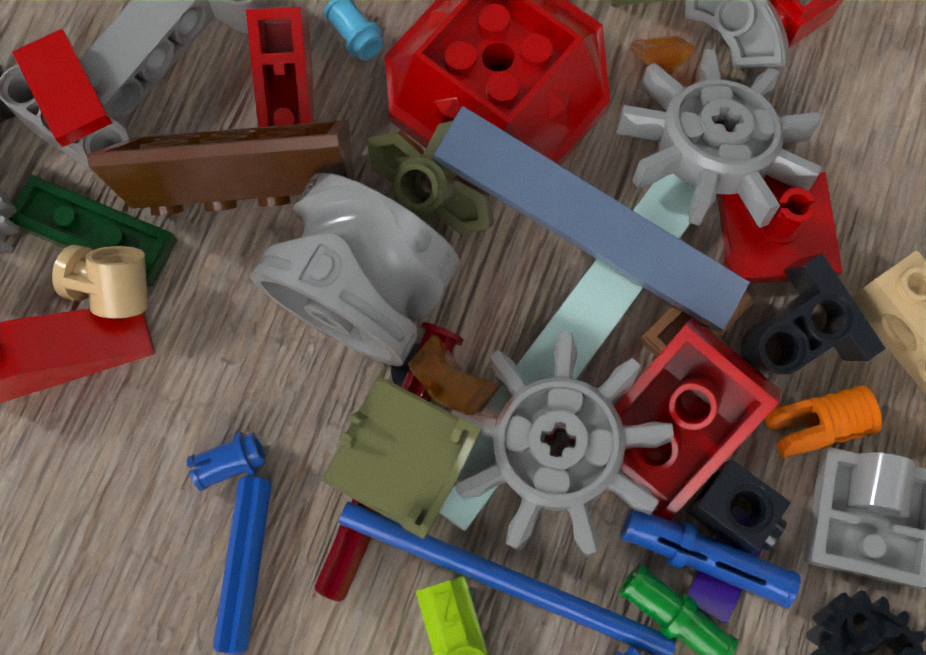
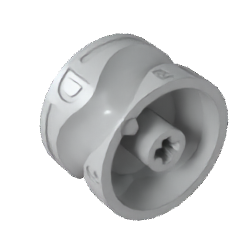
M331 173L313 174L292 207L295 214L303 222L304 231L302 237L267 247L260 258V264H256L249 276L253 283L268 297L323 334L372 359L393 366H402L417 339V326L408 318L420 320L434 309L460 266L459 257L452 246L430 225L385 195L342 176Z

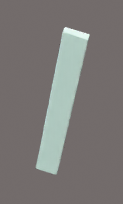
M672 173L654 182L633 211L680 239L691 224L689 223V203L695 192V187L685 183ZM596 259L517 364L518 372L524 381L531 384L542 379L553 378L555 373L554 348L560 332H571L573 334L577 350L573 378L577 380L644 287ZM502 385L481 413L499 417L503 407L512 397L508 389ZM480 436L457 482L468 473L483 469L496 461L492 438ZM454 486L440 514L465 532L498 486L480 497L464 500L458 495Z

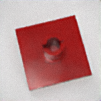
M826 172L819 173L809 191L803 188H792L766 176L764 181L780 204V207L769 225L758 227L738 193L717 194L727 268L749 281V284L791 282L783 271L800 258L821 253L824 254L837 276L843 273Z

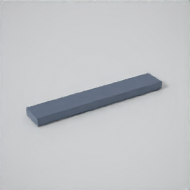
M463 106L431 158L716 332L725 330L750 283Z

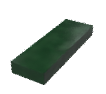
M32 174L13 204L17 212L8 218L20 230L62 248L78 245L91 248L92 250L110 246H127L140 249L145 253L147 284L152 286L178 240L169 231Z

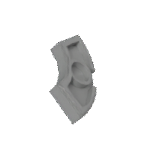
M685 0V19L704 21L721 33L730 48L733 68L790 66V51L784 25L769 0Z

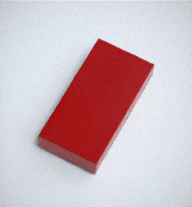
M62 28L12 51L55 140L62 148L112 124L70 39Z

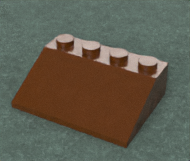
M348 120L140 136L87 154L89 168L132 209L150 207L152 216L184 212V204L204 203L205 211L229 210L238 207L237 200L258 198V205L261 207L286 205L291 203L290 196L302 193L312 175L316 173H331L355 181Z

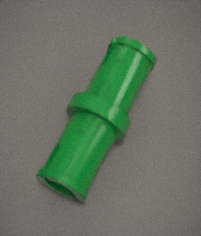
M642 564L637 565L630 572L621 585L618 594L627 598L659 624L658 631L668 640L676 637L698 655L734 654L738 645V639L729 635L696 609L697 601L687 593L680 596L647 571V568Z

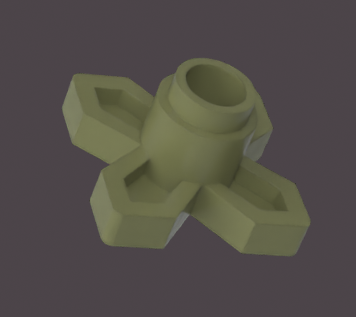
M453 121L438 124L425 151L403 131L369 137L367 139L372 171L392 182L395 196L392 200L414 213L428 225L431 224L435 214L440 216L458 234L486 230L494 225L490 194L460 178L459 175L431 159ZM427 175L431 180L432 190L427 186Z

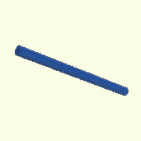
M349 501L345 504L338 524L653 655H672L675 650V637L669 640L654 628L431 535L422 539L402 528L401 524L359 505Z

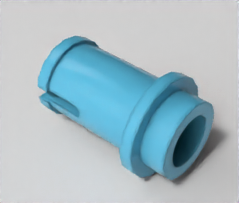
M330 0L325 7L324 16L346 41V51L352 57H358L360 60H369L376 56L384 45L380 26L375 22H369L354 4L353 0Z

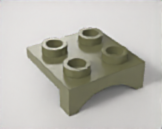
M378 375L359 411L350 415L348 420L351 421L347 432H341L339 436L340 446L321 481L401 524L402 528L425 539L432 530L483 430L464 418H459Z

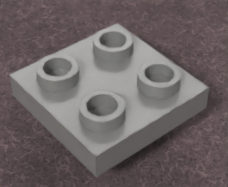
M831 447L820 450L804 563L919 590H926V469L916 467L914 460L888 453L866 452L858 454Z

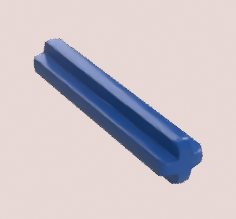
M245 476L241 477L238 481L213 641L214 650L224 654H242L248 649L272 486L269 480L262 477Z

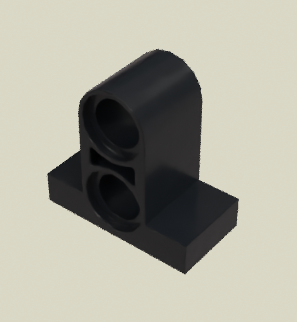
M823 253L800 258L783 270L799 293V296L753 326L744 335L741 342L742 358L760 373L768 374L794 373L833 346L843 361H869L886 349ZM818 304L824 308L827 314V322L821 332L814 326L812 321L813 310ZM773 334L780 339L782 344V354L775 363H772L765 353L767 340Z

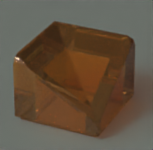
M435 335L427 341L408 363L409 369L436 403L465 415L470 414L473 416L497 387L495 381L464 371L441 339Z

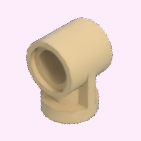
M71 245L64 248L58 255L53 266L52 281L56 293L62 298L73 301H83L89 298L90 311L94 315L104 318L132 317L148 309L145 253L142 250L127 246H110L92 250L88 247Z

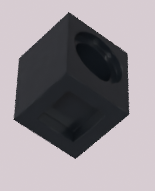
M730 459L723 463L706 481L686 512L734 548L750 553L759 551L761 547L768 550L777 542L787 526V521L781 517L791 502ZM735 495L745 498L752 507L753 517L748 526L739 524L732 516L731 502Z

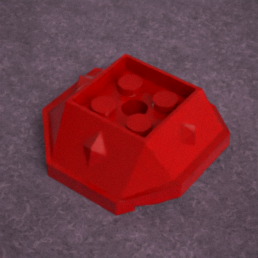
M435 0L384 55L390 121L425 148H427L438 124L454 121L463 106L561 166L606 113L610 103L603 25L568 0ZM499 64L507 69L504 71H493L487 67Z

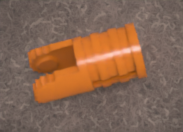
M865 385L844 389L835 394H825L820 398L813 397L775 407L764 419L767 428L770 430L774 429L775 431L807 423L808 428L788 434L776 444L782 458L830 447L834 443L840 444L847 442L849 439H859L864 435H875L880 433L882 428V417L878 402L871 390Z

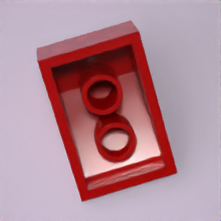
M692 317L637 379L633 387L614 406L622 425L634 426L649 422L669 423L673 426L674 437L671 442L656 448L635 447L626 449L620 471L629 479L646 486L659 501L652 514L670 521L780 403L781 390Z

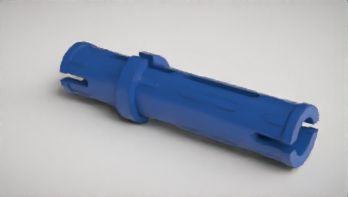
M630 508L625 518L620 534L621 540L629 541L667 557V564L681 569L684 565L689 566L732 586L739 587L775 602L785 609L789 608L797 597L801 583V577L797 572L786 570L750 555L745 551L697 533V526L683 521L678 525L657 515H649Z

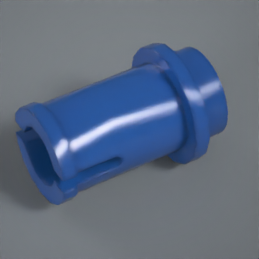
M239 431L234 434V440L197 455L193 454L187 457V466L189 468L195 466L196 468L189 471V474L199 491H203L209 486L245 472L250 476L255 475L258 472L257 467L266 464L263 447L254 432L244 435L243 432Z

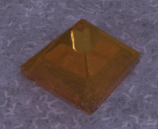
M679 36L639 39L630 42V50L646 67L655 62L669 75L694 54V46Z

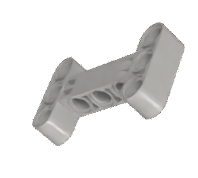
M131 0L80 58L112 124L63 148L55 140L35 98L29 101L34 96L18 65L10 67L0 77V99L29 130L97 175L89 168L87 154L131 139V136L122 124L213 17L236 31L248 33L246 10L270 8L268 0Z

